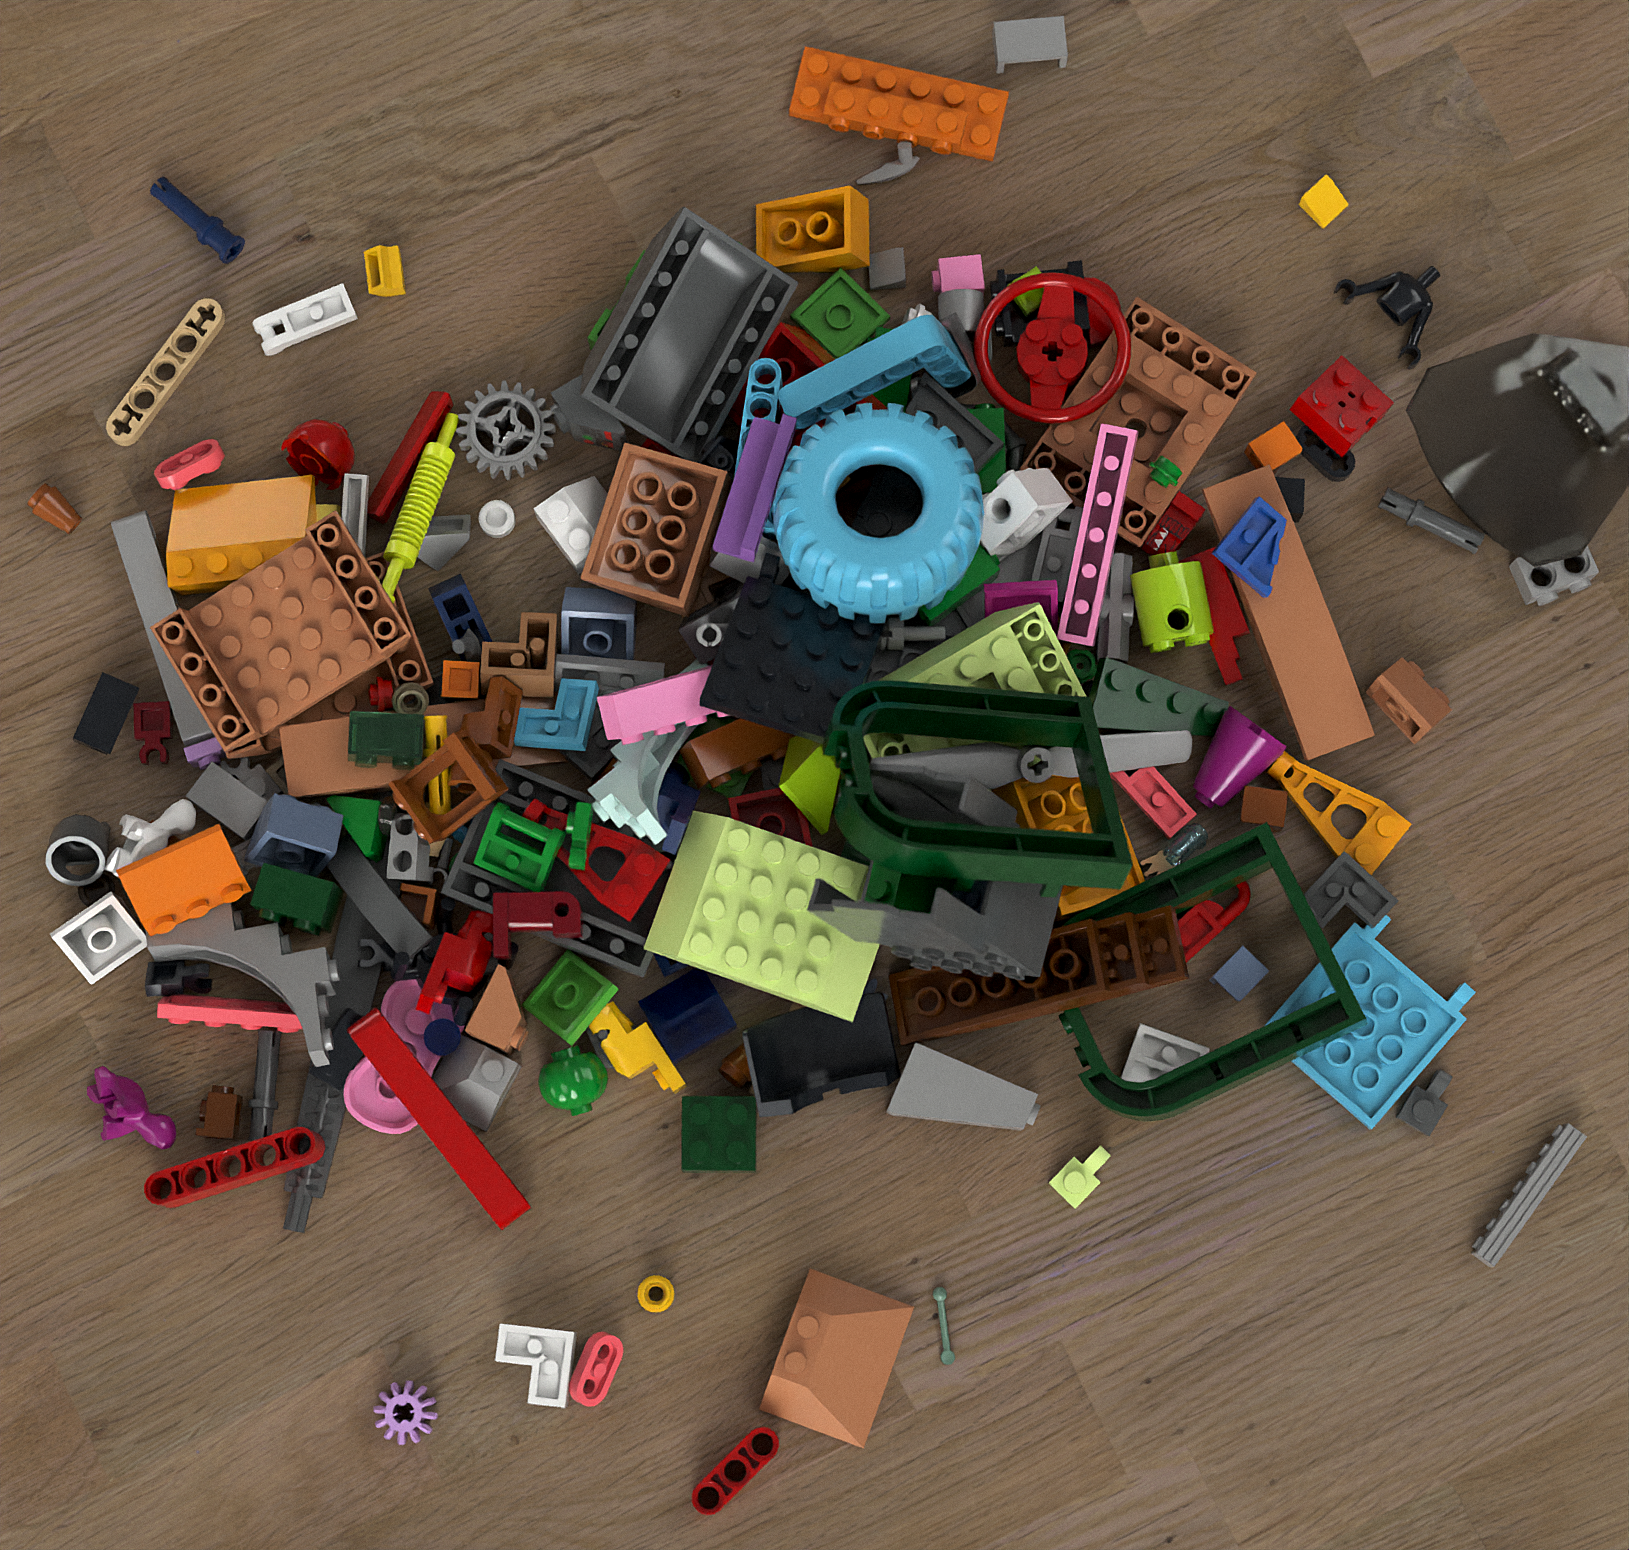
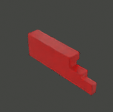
M1215 546L1179 560V563L1201 562L1214 633L1209 635V643L1225 685L1228 686L1243 680L1236 660L1241 658L1233 639L1250 634L1224 564L1211 554L1217 547Z

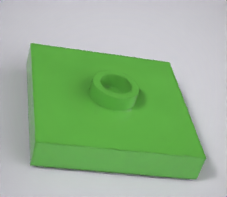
M840 267L790 314V319L799 328L804 329L833 358L837 359L864 345L868 341V337H872L876 333L877 327H883L890 320V315Z
M567 949L521 1006L572 1046L619 989Z

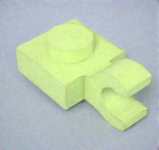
M1100 1145L1083 1164L1073 1157L1049 1184L1076 1209L1101 1183L1093 1174L1111 1155Z

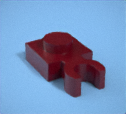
M170 702L133 703L134 739L136 741H145L139 752L141 763L144 766L149 765V754L153 751H159L160 762L168 764L169 752L163 746V740L173 739V720Z

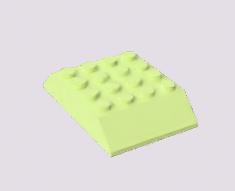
M693 811L644 949L853 1022L880 944L856 942L807 911L816 878H821L856 902H858V899L861 900L869 867L728 817Z

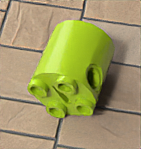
M1167 552L1148 557L1150 569L1130 575L1143 646L1149 647L1150 653H1158L1171 650L1172 647H1175V642L1185 641V647L1207 643L1210 640L1209 635L1214 633L1201 562L1179 563L1177 552ZM1168 615H1178L1183 621V628L1181 630L1173 629L1168 624Z

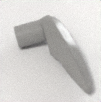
M902 141L897 145L898 159L886 163L880 169L856 180L857 185L885 182L900 177L910 171L920 158L913 156L912 146L909 141Z

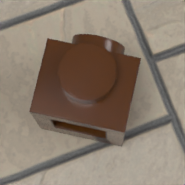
M212 1085V1090L208 1092L207 1100H202L199 1119L200 1122H204V1128H196L195 1135L203 1138L238 1141L243 1097L234 1094L233 1087Z

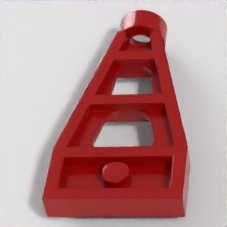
M536 798L532 800L522 815L529 820L539 823L545 814L547 821L543 826L551 830L556 827L562 831L567 828V814L548 808L547 805ZM593 823L591 826L590 842L587 848L585 870L570 869L568 865L570 852L563 846L560 847L556 855L599 903L628 922H631L671 862L669 858L643 841ZM606 846L622 852L625 856L624 864L611 881L600 879L589 865V858L598 847Z

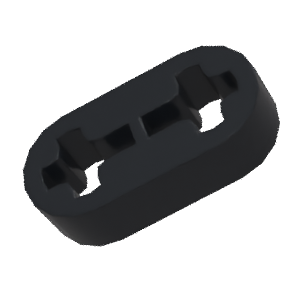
M1306 424L1302 426L1296 436L1297 441L1303 448L1300 454L1327 479L1335 482L1347 479L1355 468V457L1349 450L1342 457L1346 461L1343 466L1346 471L1340 468L1336 471L1332 470L1333 461L1326 454L1328 453L1335 460L1340 459L1341 456L1321 438H1319L1317 443L1324 449L1323 451L1315 444L1310 447L1306 446L1305 441L1307 437L1305 434L1312 436L1315 433Z

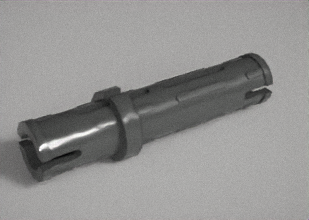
M1387 487L1384 492L1385 495L1382 496L1379 502V509H1384L1406 520L1405 524L1413 527L1415 524L1476 554L1478 545H1481L1485 533L1472 529L1425 506V501L1419 498L1417 501H1414Z
M270 1030L258 1031L253 1099L249 1100L248 1108H252L248 1141L272 1135L274 1110H278L275 1093L280 1039L282 1037V1033L275 1031V1033Z

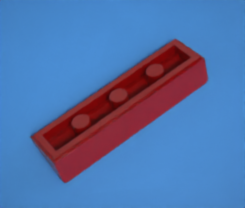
M432 391L428 395L368 499V517L383 525L388 521L416 472L425 445L434 441L443 425L446 414L450 413L454 406L449 393L445 391Z

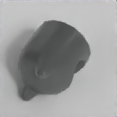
M79 814L62 819L54 827L46 851V866L50 874L59 882L70 886H84L97 880L103 873L107 861L111 829L109 824L104 821L100 823L91 816ZM97 863L89 873L84 875L72 874L66 869V866Z

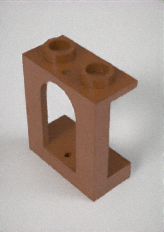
M468 730L453 732L443 740L445 745L401 779L388 783L393 791L392 796L396 804L408 812L414 821L415 831L422 839L427 840L429 844L446 839L509 790ZM457 761L477 791L444 815L435 814L425 805L423 796L425 787L430 781Z

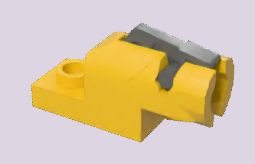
M614 1001L606 1004L586 1028L597 1057L603 1062L605 1068H615L616 1072L632 1079L656 1064L658 1069L652 1073L664 1091L670 1087L674 1094L687 1087L647 1023L645 1022L633 1030L631 1026L635 1024L621 1012Z

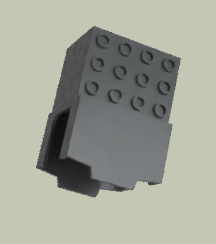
M870 763L869 765L872 785L877 799L889 811L900 817L918 821L1020 828V825L1015 823L1018 811L971 776L936 773L925 766ZM872 860L861 900L858 899V902L821 878H816L807 911L856 942L889 946L892 948V954L911 960V966L921 970H931L932 966H938L945 971L960 974L963 969H968L978 975L992 977L994 972H998L1006 977L1017 980H1024L1025 975L1040 977L1063 888L1062 885L1055 898L1040 897L1039 892L1042 884L986 880L988 885L980 914L945 890L937 888L931 914L898 910L888 904L867 903L864 901L874 863Z

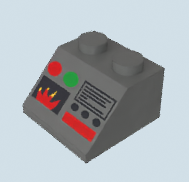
M583 374L551 392L554 404L550 406V409L554 414L553 418L563 434L570 432L575 441L622 452L624 442L628 443L625 429L617 418L580 396Z

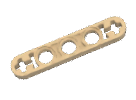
M204 298L198 300L192 306L106 422V430L116 444L129 446L140 438L222 329L225 323V314L217 301L211 298ZM214 309L213 314L216 319L213 322L207 319L200 328L205 334L202 337L196 329L190 326L195 324L199 328L203 322L200 314L203 311L209 313ZM186 335L195 337L197 340L195 349L188 353L178 350V342L182 337ZM165 363L174 365V377L167 381L157 378V370L161 365ZM142 392H151L154 395V402L147 409H140L135 404L137 396ZM128 408H131L136 415L142 417L141 420L138 421L134 416L130 420L132 416L127 412ZM130 420L128 426L131 428V432L129 434L122 432L118 436L117 424L120 422L125 425Z

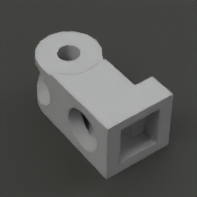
M397 813L391 825L386 879L433 882L434 867H429V842L417 834L413 826L414 821L408 813Z

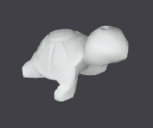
M181 799L173 803L160 818L152 823L127 814L124 815L119 825L123 826L122 835H125L127 839L123 848L117 847L110 854L105 863V869L119 877L116 870L166 848L170 836L183 835L190 832L194 828L196 820V810L193 804L188 800Z

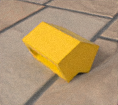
M378 245L364 251L369 294L382 297L406 294L399 246L386 247Z

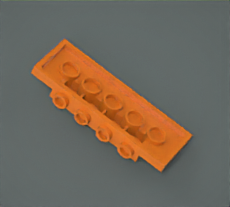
M805 46L791 100L789 116L827 124L829 128L839 132H848L849 130L862 132L865 137L881 140L885 137L897 140V143L909 141L912 147L917 145L930 147L933 152L941 155H950L952 152L993 162L1009 92Z

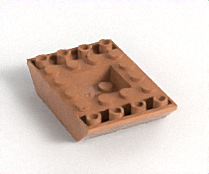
M1136 297L1124 314L1131 335L1132 348L1130 365L1118 391L1105 405L1086 417L1066 423L1050 424L1019 471L1027 468H1048L1072 499L1071 505L1084 508L1101 423L1125 428L1131 422L1142 424L1145 428V435L1138 438L1136 442L1118 529L1119 536L1140 549L1234 412L1257 373L1139 297ZM1115 330L1111 333L1062 408L1071 407L1086 401L1095 395L1107 382L1113 371L1117 356ZM1161 455L1175 464L1183 473L1177 480V486L1169 484L1167 488H1164L1155 482L1149 475L1153 471L1149 463H1154Z

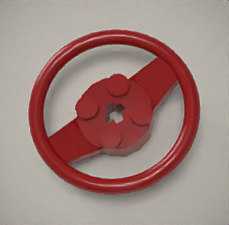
M1065 273L1031 275L1004 288L984 310L974 337V358L981 375V381L989 394L1011 413L1039 423H1066L1081 419L1097 411L1118 391L1126 377L1131 360L1132 345L1129 327L1116 302L1094 283ZM1044 288L1037 320L1028 323L1017 345V367L1024 380L1030 384V406L1010 395L997 381L989 362L988 340L995 319L1008 303L1028 291ZM1074 291H1077L1095 301L1109 317L1116 334L1117 356L1109 379L1095 395L1080 404L1062 408L1067 389L1082 378L1088 361L1087 341L1083 336L1081 327L1075 324ZM1054 350L1061 354V357L1056 356V361H1048V356L1044 353Z

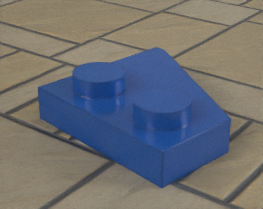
M1260 496L1256 497L1211 554L1259 595L1266 598L1272 591V586H1270L1274 565L1278 563L1280 554L1279 542L1284 535L1287 519Z

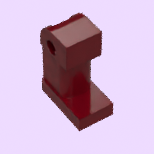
M569 892L493 893V956L497 960L512 959L511 932L553 931L555 938H583L582 907L576 897ZM560 908H569V913L566 916H557Z

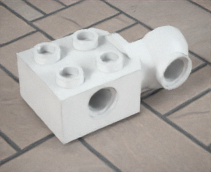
M1027 468L1023 471L1010 470L997 480L998 486L991 493L982 495L984 524L980 544L987 550L990 556L996 554L1001 562L1006 556L1025 547L1073 501L1048 468Z

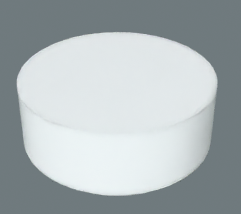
M494 500L486 503L480 510L479 523L482 530L488 536L501 538L513 530L515 515L507 503Z

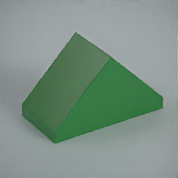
M331 795L326 800L335 813L344 815L342 823L363 854L376 863L383 859L392 808L377 800Z

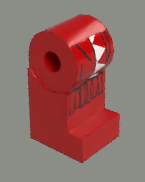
M1179 491L1141 549L1150 556L1178 551L1201 520L1206 509Z

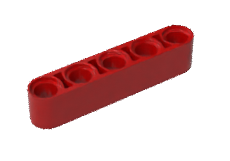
M294 1127L151 1174L145 1181L144 1194L151 1203L167 1208L179 1207L313 1164L324 1155L325 1141L315 1131L304 1127ZM309 1136L311 1141L310 1148L306 1153L300 1155L298 1151L299 1141ZM274 1147L276 1151L275 1160L266 1166L263 1161L264 1153L269 1148ZM239 1158L241 1169L237 1175L231 1177L229 1166L233 1160ZM204 1170L206 1173L205 1183L197 1188L194 1182L195 1176L199 1171ZM170 1181L171 1192L168 1197L162 1199L160 1195L161 1186L165 1182Z

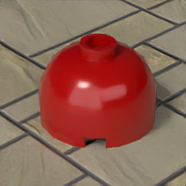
M313 419L301 423L290 432L281 446L282 451L287 448L289 456L286 458V461L299 476L313 475L315 476V486L318 485V480L325 484H329L326 488L327 490L339 488L344 482L345 473L349 474L354 465L355 451L348 437V432L342 425L336 422L331 423L325 420Z

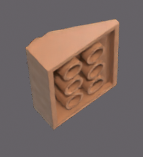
M624 442L580 577L581 580L650 606L689 617L732 485L728 472Z

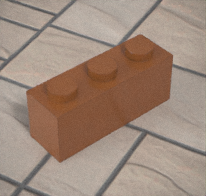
M740 718L690 740L679 752L697 788L700 789L710 784L712 789H715L731 781L730 775L741 770L742 774L746 775L762 767L761 761L766 758L772 757L774 762L784 758L789 739L796 735Z

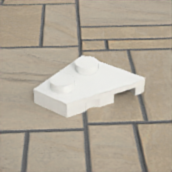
M1140 1023L1120 1078L1125 1081L1138 1083L1152 1080L1207 1054L1210 1048Z

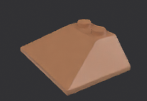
M810 1269L759 1410L864 1448L914 1307Z

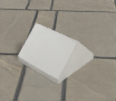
M112 891L50 933L53 940L91 985L147 947L145 931L123 899Z

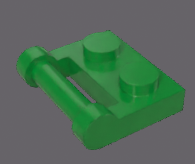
M498 802L492 811L473 864L534 892H542L558 850L563 844L566 832L556 827L551 830L510 811V806ZM505 824L546 843L543 852L501 833L502 825Z

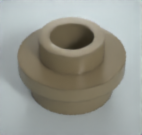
M403 683L395 689L392 695L393 708L402 717H418L428 707V694L425 688L418 683ZM409 694L416 696L415 702L411 704L403 701L404 697Z

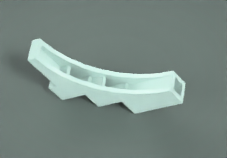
M695 660L679 674L708 665L706 663L700 664L698 660ZM685 721L675 724L676 731L655 736L652 730L642 733L644 740L622 745V741H620L610 749L617 759V762L613 765L614 769L587 789L595 799V802L592 803L593 810L603 822L610 818L618 828L626 823L630 825L640 839L647 835L655 844L667 836L660 825L657 812L659 789L665 772L675 754L699 724L686 726Z

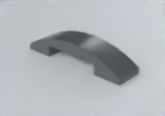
M348 833L338 842L336 854L329 861L327 867L347 895L396 953L406 952L409 954L410 959L413 958L434 939L417 916L405 906L370 862L371 859L363 854L350 833Z

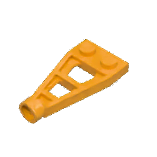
M1284 751V754L1273 763L1266 773L1275 779L1284 791H1288L1289 798L1336 859L1345 851L1372 875L1412 824L1385 802L1298 762L1289 753ZM1291 767L1293 774L1291 777L1286 778L1284 774ZM1310 783H1317L1333 794V800L1322 812L1317 811L1304 798L1303 791ZM1339 805H1350L1361 810L1366 816V823L1352 839L1343 838L1332 824L1331 815Z

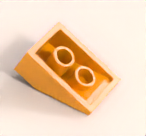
M849 185L756 204V254L782 272H836L840 267L846 271L870 266L869 199Z

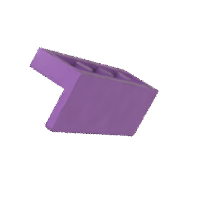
M783 414L780 424L758 417L753 418L713 543L714 551L754 563L774 500L777 484L795 434L797 418Z

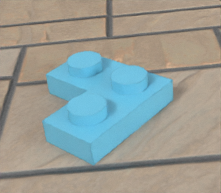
M561 678L555 710L520 708L514 738L515 746L586 751L599 691L597 681Z

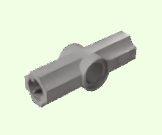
M1113 553L1098 626L1097 662H1099V658L1108 657L1124 664L1128 663L1129 628L1132 626L1134 613V595L1131 594L1130 580L1133 562L1132 556L1124 553Z

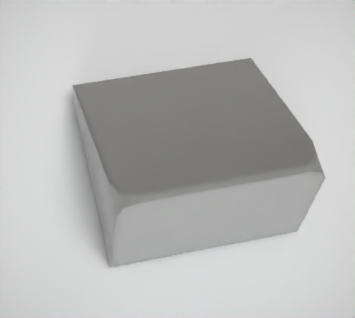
M903 247L870 254V266H868L870 290L905 288L906 275Z

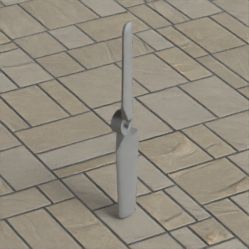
M1187 730L1100 735L1109 773L1186 762L1192 751V736L1190 731ZM984 742L873 758L870 762L876 764L925 766L936 773L971 776L988 789L1001 787L1023 777L1032 783L1044 782L1051 775L1067 778L1079 777L1072 748L1043 747L1031 744L1025 745L1019 750L1016 747L995 742ZM1034 755L1043 760L1042 764L1036 766V771L1027 766L1028 763L1034 761Z

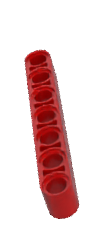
M374 1007L346 1029L364 1055L501 1230H504L532 1208L377 1007Z

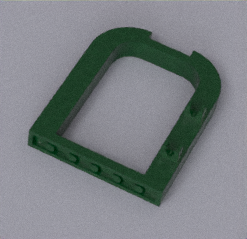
M881 680L858 685L845 693L838 701L823 739V755L835 756V766L840 769L842 776L840 797L835 807L834 815L846 839L870 860L888 869L905 874L956 878L953 885L954 891L969 892L975 879L1042 884L1039 892L1040 897L1053 898L1057 896L1062 885L1109 889L1122 888L1133 863L1090 697ZM871 733H894L1072 748L1093 833L918 821L900 817L889 811L877 799L872 785L863 736Z
M1267 822L1080 912L1062 926L1087 919L1099 921L1128 912L1136 915L1168 905L1174 907L1176 914L1272 868L1334 993L1166 1074L1141 1083L1125 1081L1112 1073L1080 1007L1064 1010V1013L1058 1015L1067 1035L1074 1032L1080 1044L1074 1050L1083 1068L1088 1065L1091 1067V1069L1078 1076L1090 1094L1111 1112L1137 1121H1159L1172 1118L1367 1025V1019Z

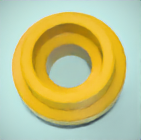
M659 1275L649 1276L644 1279L639 1285L637 1292L641 1306L653 1313H659L668 1309L675 1295L671 1282ZM653 1287H660L662 1289L663 1297L661 1300L653 1301L650 1299L649 1292Z

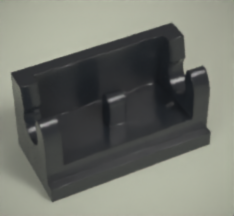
M102 672L73 736V741L103 754L110 755L140 688Z

